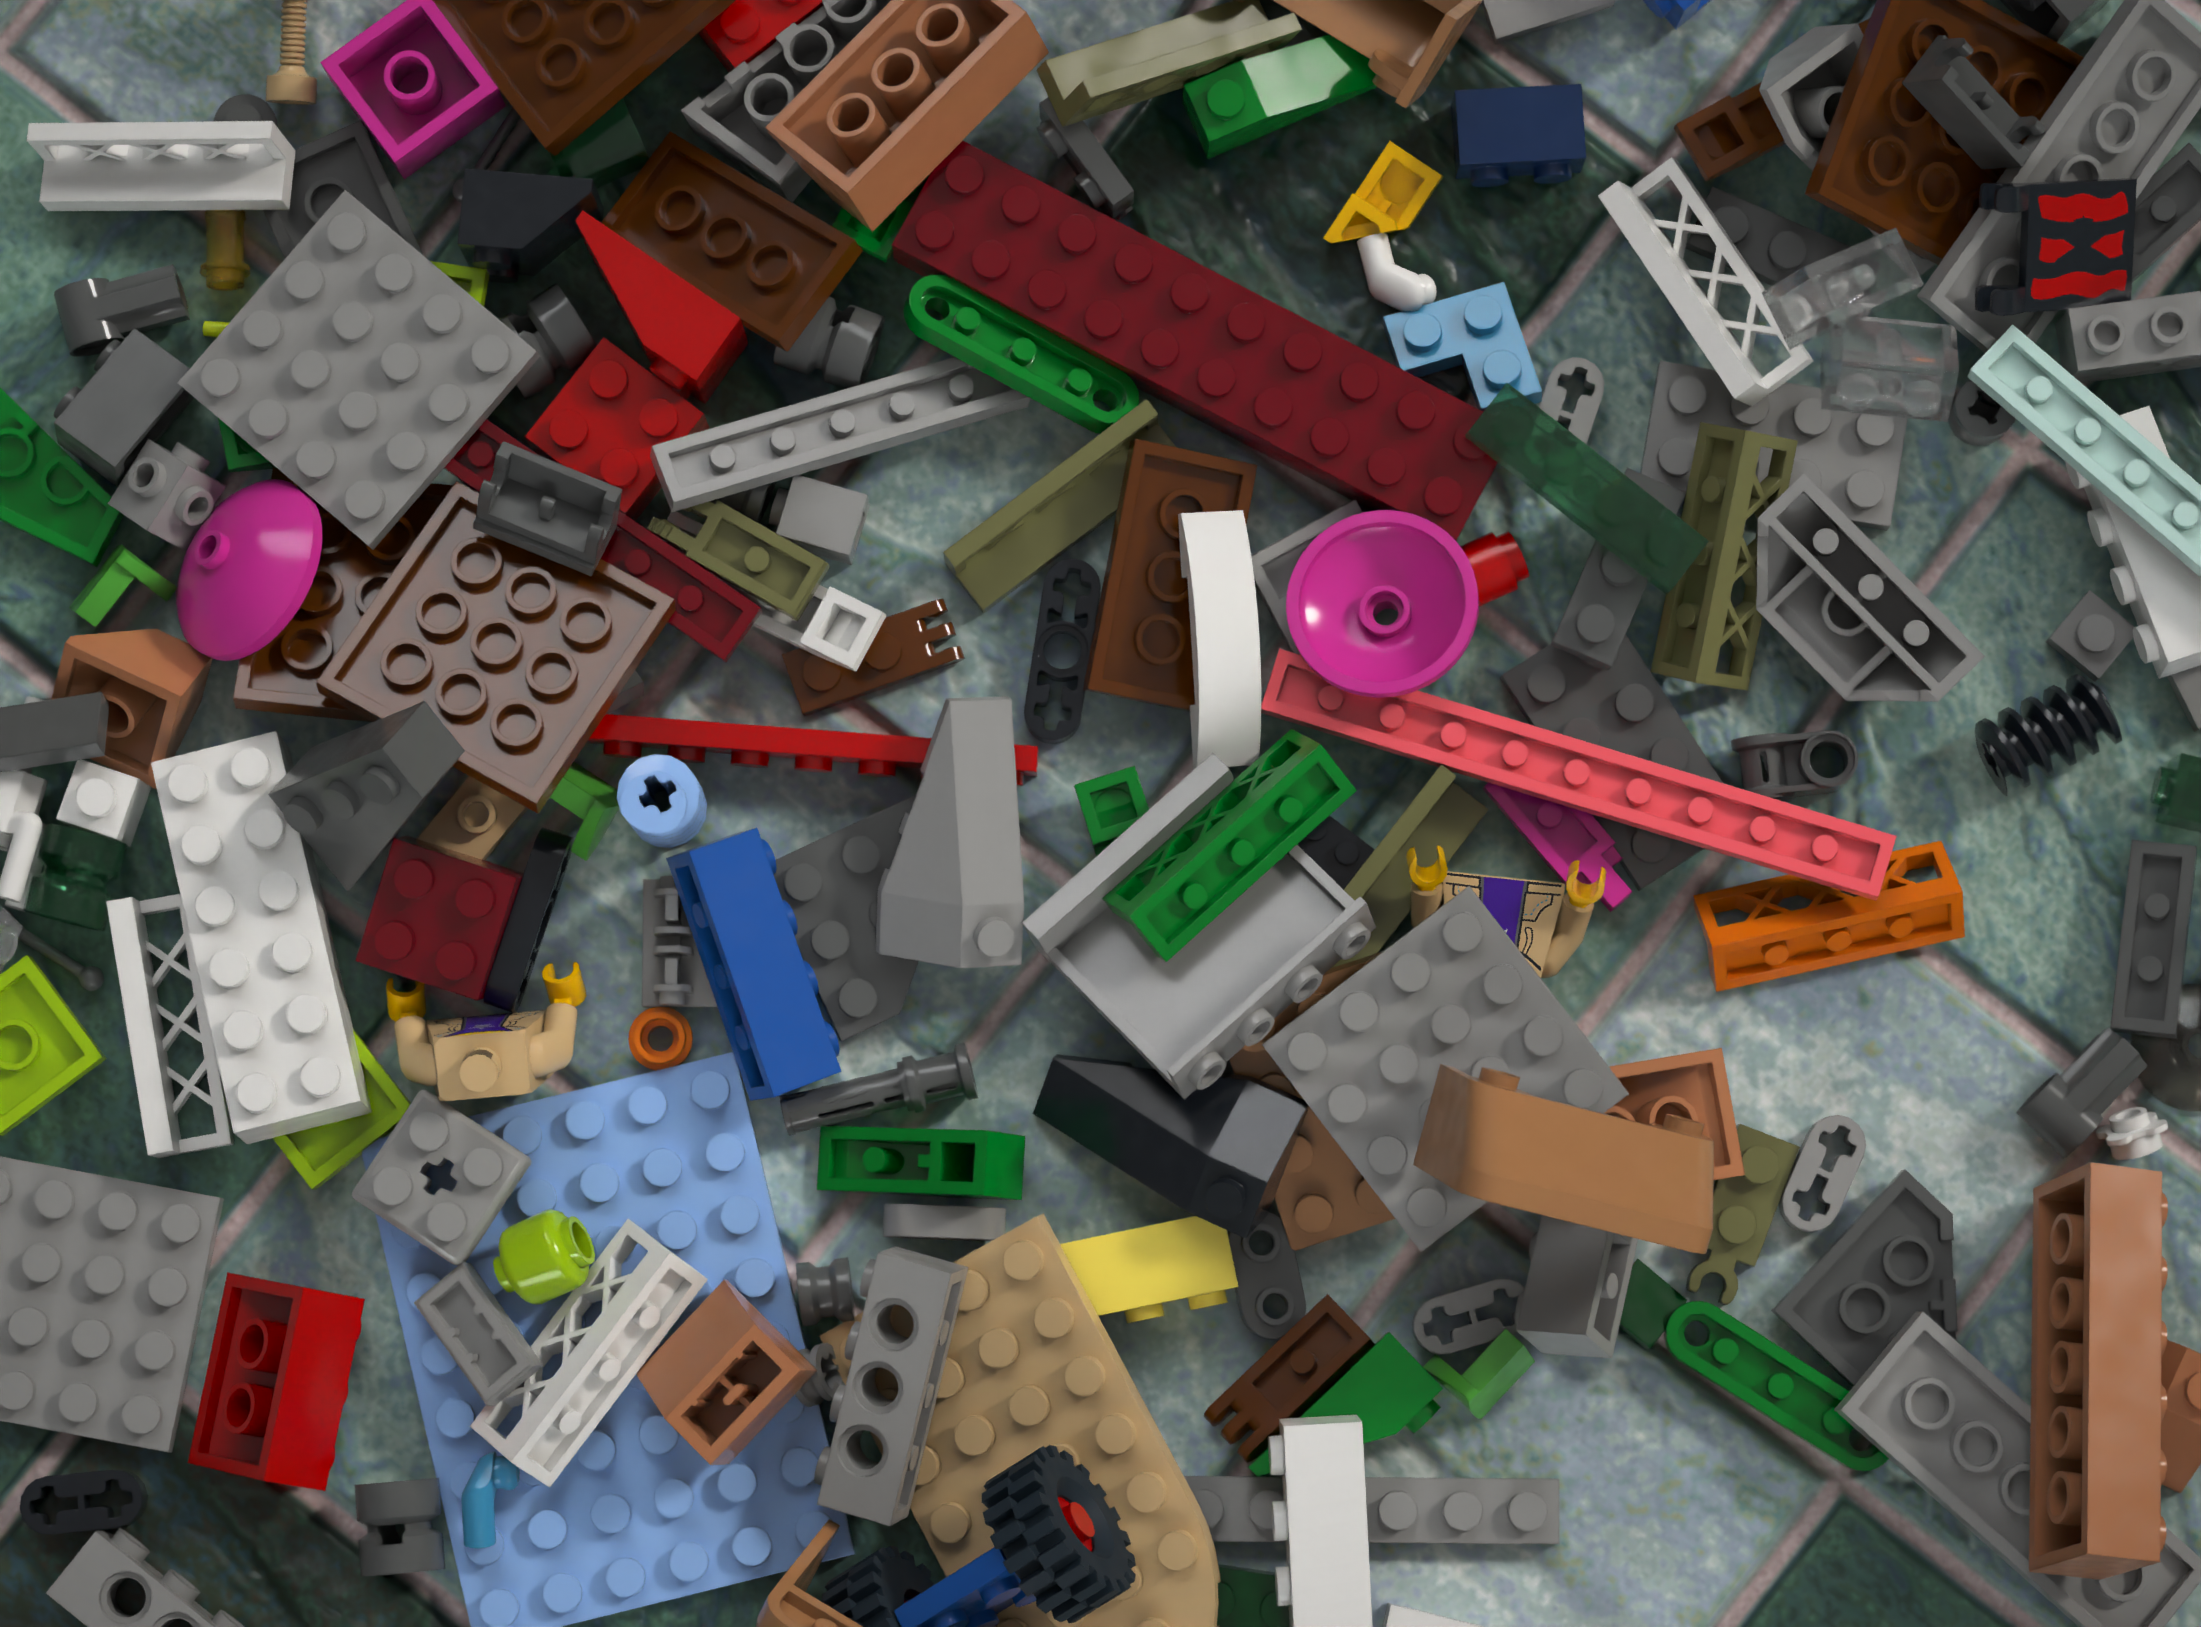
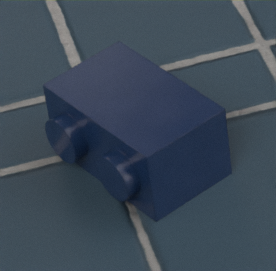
M1582 84L1455 90L1451 103L1455 179L1471 178V185L1493 187L1508 183V176L1534 175V182L1552 184L1569 181L1572 179L1571 173L1581 172L1586 160Z

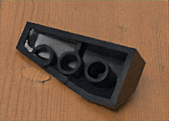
M1057 1054L1052 1059L1033 1114L1186 1212L1246 1239L1269 1213L1309 1106L1305 1100L1252 1076L1230 1074L1227 1078L1219 1077L1209 1087L1202 1090L1196 1089L1184 1100L1155 1069L1133 1067L1130 1062Z

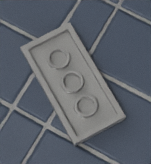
M1660 361L1657 367L1640 473L1686 493L1700 422L1798 440L1789 487L1805 473L1856 526L1887 531L1891 526L1910 403L1785 382L1754 406H1750L1734 399L1716 370ZM1760 448L1756 468V476L1759 483L1768 476L1773 452L1771 448Z

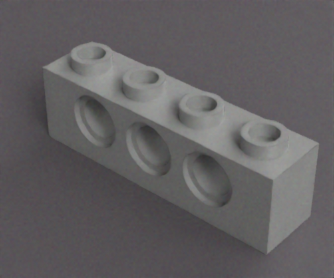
M2201 291L2071 308L2055 323L2061 365L2081 383L2201 367Z
M897 1246L877 1253L876 1259L868 1261L860 1284V1296L866 1297L861 1322L856 1321L851 1327L845 1346V1358L852 1360L846 1385H839L830 1408V1421L836 1423L831 1447L826 1446L821 1452L815 1470V1484L821 1485L817 1505L887 1526H892L908 1517L966 1280L967 1266ZM894 1305L903 1306L910 1312L914 1322L910 1337L901 1336L892 1327L890 1315ZM879 1368L891 1371L897 1379L898 1394L894 1400L885 1398L876 1387L875 1377ZM864 1430L874 1433L881 1440L883 1456L880 1462H874L864 1455L860 1445L861 1435Z
M121 1528L114 1535L108 1530L95 1531L46 1592L47 1595L87 1627H169L176 1619H183L193 1627H244L239 1621L223 1610H219L215 1616L210 1614L194 1601L200 1594V1591L192 1583L172 1569H169L165 1575H162L144 1560L150 1551L139 1540ZM127 1578L137 1580L143 1586L146 1593L144 1607L136 1615H129L123 1612L116 1601L117 1589Z

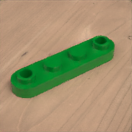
M929 275L921 278L914 284L905 301L903 309L904 319L909 329L916 336L1094 433L1101 434L1139 404L1137 387L1126 373L948 276ZM933 309L938 311L942 315L943 320L934 319L925 310ZM1093 401H1103L1109 406L1111 411L1107 412L1097 408Z
M1692 1301L1680 1305L1672 1312L1664 1331V1341L1668 1351L1679 1362L1849 1469L1869 1471L1882 1466L1888 1461L1889 1458L1871 1442L1862 1451H1858L1851 1446L1849 1434L1854 1427L1834 1410L1848 1394L1849 1390L1711 1303ZM1692 1321L1702 1323L1707 1330V1338L1700 1346L1690 1345L1684 1336L1686 1326Z

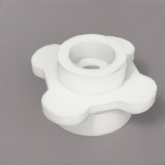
M2135 1107L2111 1115L2109 1117L2110 1124L2098 1128L2096 1135L2098 1139H2106L2107 1146H2110L2114 1159H2135L2149 1155L2163 1146L2160 1133L2168 1129V1124L2166 1120H2158L2155 1112H2147L2146 1108Z

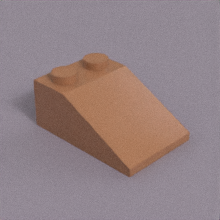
M1722 1048L1609 1066L1629 1092V1095L1604 1114L1647 1125L1650 1123L1663 1125L1666 1114L1703 1123L1702 1135L1714 1140L1713 1180L1745 1175Z

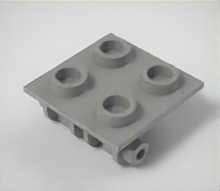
M661 876L660 879H643L642 1007H717L673 877Z

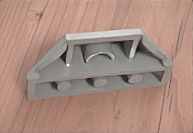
M1805 473L1758 517L1756 610L1846 701L1938 702L1985 657Z

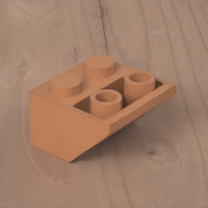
M723 1280L640 1368L636 1375L664 1419L710 1465L730 1464L817 1372V1369L728 1280Z

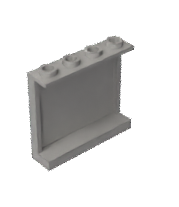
M1214 753L1022 922L1035 948L1184 1100L1196 1089L1202 1090L1212 1085L1222 1075L1226 1068V1062L1245 1045L1252 1046L1260 1042L1270 1032L1275 1018L1293 1002L1300 1003L1309 998L1320 986L1323 975L1339 960H1347L1357 955L1368 943L1371 932L1376 928L1367 902L1361 897L1354 900L1298 845L1289 851L1167 962L1156 956L1129 922L1112 912L1102 898L1234 780L1230 769Z

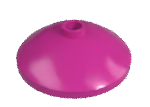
M280 479L259 481L238 490L223 500L200 526L185 553L176 589L179 624L185 639L195 650L220 661H233L244 658L270 643L288 625L299 610L316 575L323 539L319 510L314 500L305 491L288 481Z
M1376 510L1352 515L1331 525L1320 533L1298 559L1291 574L1286 595V614L1289 630L1296 648L1308 666L1326 682L1341 690L1374 698L1394 697L1412 693L1430 685L1446 674L1457 663L1468 647L1475 631L1479 613V594L1474 571L1465 552L1456 540L1441 527L1423 517L1394 510ZM1393 609L1398 612V617L1390 625H1381L1375 621L1380 611Z

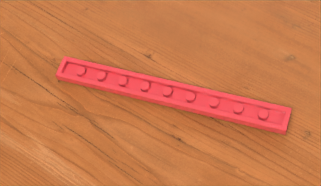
M1280 648L1261 704V713L1436 767H1440L1442 764L1448 770L1875 901L1879 897L1897 837L1418 690L1401 696L1384 698L1352 694L1331 685L1318 676L1301 655Z

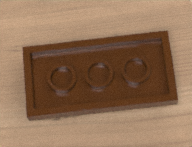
M671 131L601 222L741 318L743 326L786 352L790 350L863 251L853 238Z
M1140 439L1130 441L1083 690L1190 712V705L1195 704L1188 580L1187 578H1182L1178 514L1243 510L1245 523L1247 524L1258 465Z

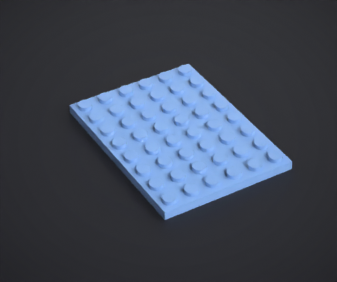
M733 1052L469 1116V1118L531 1159V1165L466 1261V1263H471L529 1346L537 1339L572 1291L543 1304L528 1303L515 1291L508 1293L503 1289L496 1277L493 1260L499 1256V1238L505 1229L542 1211L553 1209L562 1212L568 1218L571 1216L577 1217L582 1222L591 1238L595 1252V1261L626 1220L630 1219L708 1279L646 1362L723 1280H728L797 1350L807 1349L746 1092ZM389 1136L379 1138L361 1152L365 1171ZM450 1160L442 1167L431 1165L426 1173L432 1180L428 1190L433 1195L440 1188L452 1191L457 1184V1181L450 1175L451 1169L454 1166ZM376 1214L436 1478H439L440 1496L471 1627H563L789 1570L829 1519L840 1525L822 1562L856 1554L846 1513L817 1505L821 1485L815 1484V1470L821 1452L826 1446L830 1447L820 1405L807 1407L794 1395L730 1464L710 1465L664 1419L637 1375L627 1385L550 1488L520 1469L519 1482L515 1489H497L494 1499L496 1543L494 1545L478 1549L464 1546L462 1492L481 1457L491 1452H496L497 1456L503 1455L470 1427L486 1404L414 1304L417 1299L458 1265L451 1264ZM639 1243L623 1262L621 1276L631 1274L647 1254L648 1250ZM602 1300L592 1303L582 1316V1328L592 1326L602 1313ZM563 1352L552 1355L543 1367L542 1381L552 1378L561 1367ZM523 1405L513 1407L496 1429L505 1438H507L522 1418Z

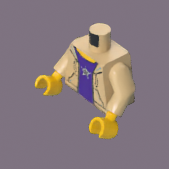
M1441 846L1436 848L1438 855L1436 862L1429 867L1417 865L1415 847L1407 851L1406 860L1410 878L1413 881L1411 883V925L1413 928L1466 887L1470 886L1540 978H1550L1557 975L1583 942L1594 903L1604 893L1606 881L1605 868L1601 867L1599 878L1596 882L1583 884L1576 879L1580 860L1573 861L1568 868L1567 893L1564 895V883L1448 871L1445 854Z
M573 962L572 973L561 979H557L553 963H549L544 967L542 977L551 1004L546 1010L427 1021L423 1019L426 1014L425 983L415 981V990L411 992H398L394 989L393 978H389L386 982L387 1008L389 1017L395 1021L394 1030L401 1071L411 1082L433 1086L439 1101L532 1093L550 1078L554 1072L564 1069L570 1063L573 1056L578 1016L575 1007L580 1005L587 996L579 964Z

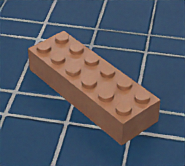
M2090 1162L2033 1188L2029 1572L2102 1580L2160 1562V1553L2166 1541V1523L2161 1516V1486L2167 1471L2166 1457L2161 1450V1421L2165 1416L2167 1408L2166 1390L2161 1385V1356L2167 1345V1328L2162 1321V1291L2165 1288L2168 1276L2167 1262L2162 1256V1228L2167 1219L2168 1201L2166 1195L2162 1192L2161 1171Z

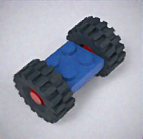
M1049 1445L1037 1449L988 1480L984 1485L986 1491L982 1493V1503L988 1510L983 1512L985 1524L994 1529L995 1534L990 1536L994 1548L934 1584L930 1580L931 1571L923 1563L916 1567L912 1554L907 1551L899 1553L898 1548L895 1546L882 1547L828 1581L825 1585L827 1591L822 1594V1602L863 1627H995L999 1623L997 1614L1013 1604L1016 1607H1022L1035 1601L1036 1606L1045 1614L1052 1611L1055 1620L1059 1622L1067 1620L1068 1623H1074L1131 1588L1130 1584L1135 1581L1136 1576L1131 1568L1136 1566L1134 1555L1126 1549L1131 1544L1126 1531L1120 1530L1117 1521L1121 1518L1115 1507L1109 1508L1105 1502L1104 1497L1107 1494L1099 1483L1096 1485L1092 1484L1089 1480L1090 1472L1082 1464L1074 1466L1072 1455L1065 1450L1059 1453L1056 1446Z

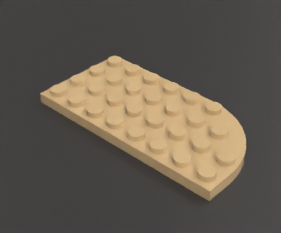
M1044 1213L954 1261L953 1263L967 1266L968 1271L910 1506L946 1577L994 1548L990 1538L991 1535L995 1534L994 1529L985 1524L983 1512L988 1510L982 1503V1493L986 1491L984 1488L986 1482L1042 1446L1052 1445L1057 1447L1059 1453L1065 1450L1072 1455L1075 1467L1082 1464L1090 1472L1089 1480L1092 1484L1096 1485L1099 1483L1107 1494L1104 1500L1109 1508L1115 1507L1121 1518L1117 1521L1120 1530L1127 1532L1131 1542L1126 1549L1135 1557L1136 1566L1131 1568L1136 1574L1135 1581L1130 1584L1131 1588L1074 1623H1068L1067 1620L1063 1622L1055 1620L1052 1611L1045 1614L1036 1606L1035 1601L1022 1607H1016L1013 1604L997 1614L999 1623L995 1627H1219L1217 1626L1219 1605L1218 1583L1221 1582L1217 1553L1207 1521ZM894 1305L890 1315L892 1327L901 1336L910 1337L914 1327L913 1318L906 1308ZM863 1312L854 1316L855 1321L843 1322L819 1336L823 1343L832 1345L836 1357L832 1361L835 1366L838 1365L839 1369L837 1371L845 1385L852 1361L845 1358L846 1341L853 1324L856 1321L861 1322ZM879 1368L875 1377L876 1387L885 1398L894 1400L898 1394L897 1379L891 1371ZM870 1432L883 1456L881 1440L877 1435Z

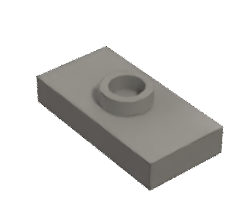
M462 1262L414 1302L486 1406L497 1405L544 1366L471 1263Z

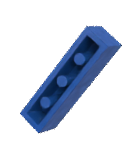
M758 828L735 833L666 858L750 1101L773 1098L842 1072L837 1060L840 1048L836 1033L832 1026L824 1021L816 999L819 991L816 975L810 964L802 959L795 938L798 930L795 914L788 902L781 898L774 878L777 870L775 856L770 845L764 839H761Z

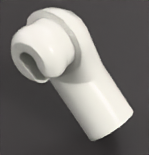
M1386 233L1369 235L1357 241L1368 288L1375 299L1400 311H1416L1422 305L1434 302L1437 290L1433 279L1426 274L1418 275L1395 265Z

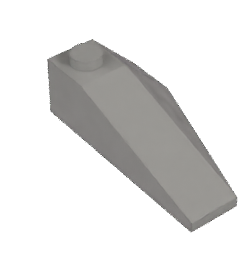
M1858 23L1812 28L1769 59L1759 89L1786 145L1812 172L1864 36ZM1869 229L1913 275H1922L1935 265V263Z
M1008 696L946 698L920 770L923 778L910 813L905 812L898 831L902 836L890 869L885 868L878 886L876 952L881 955L955 968L1022 965L1024 892L1012 700Z

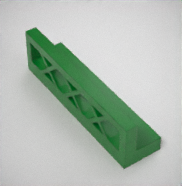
M1290 729L1102 899L1113 913L1129 922L1157 957L1167 962L1357 790L1320 743Z

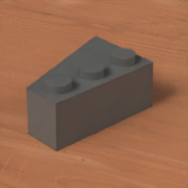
M423 701L311 747L268 795L283 812L287 823L303 836L349 892L392 843L393 839L396 838L397 834L412 818L421 804L436 788L465 750L429 705Z

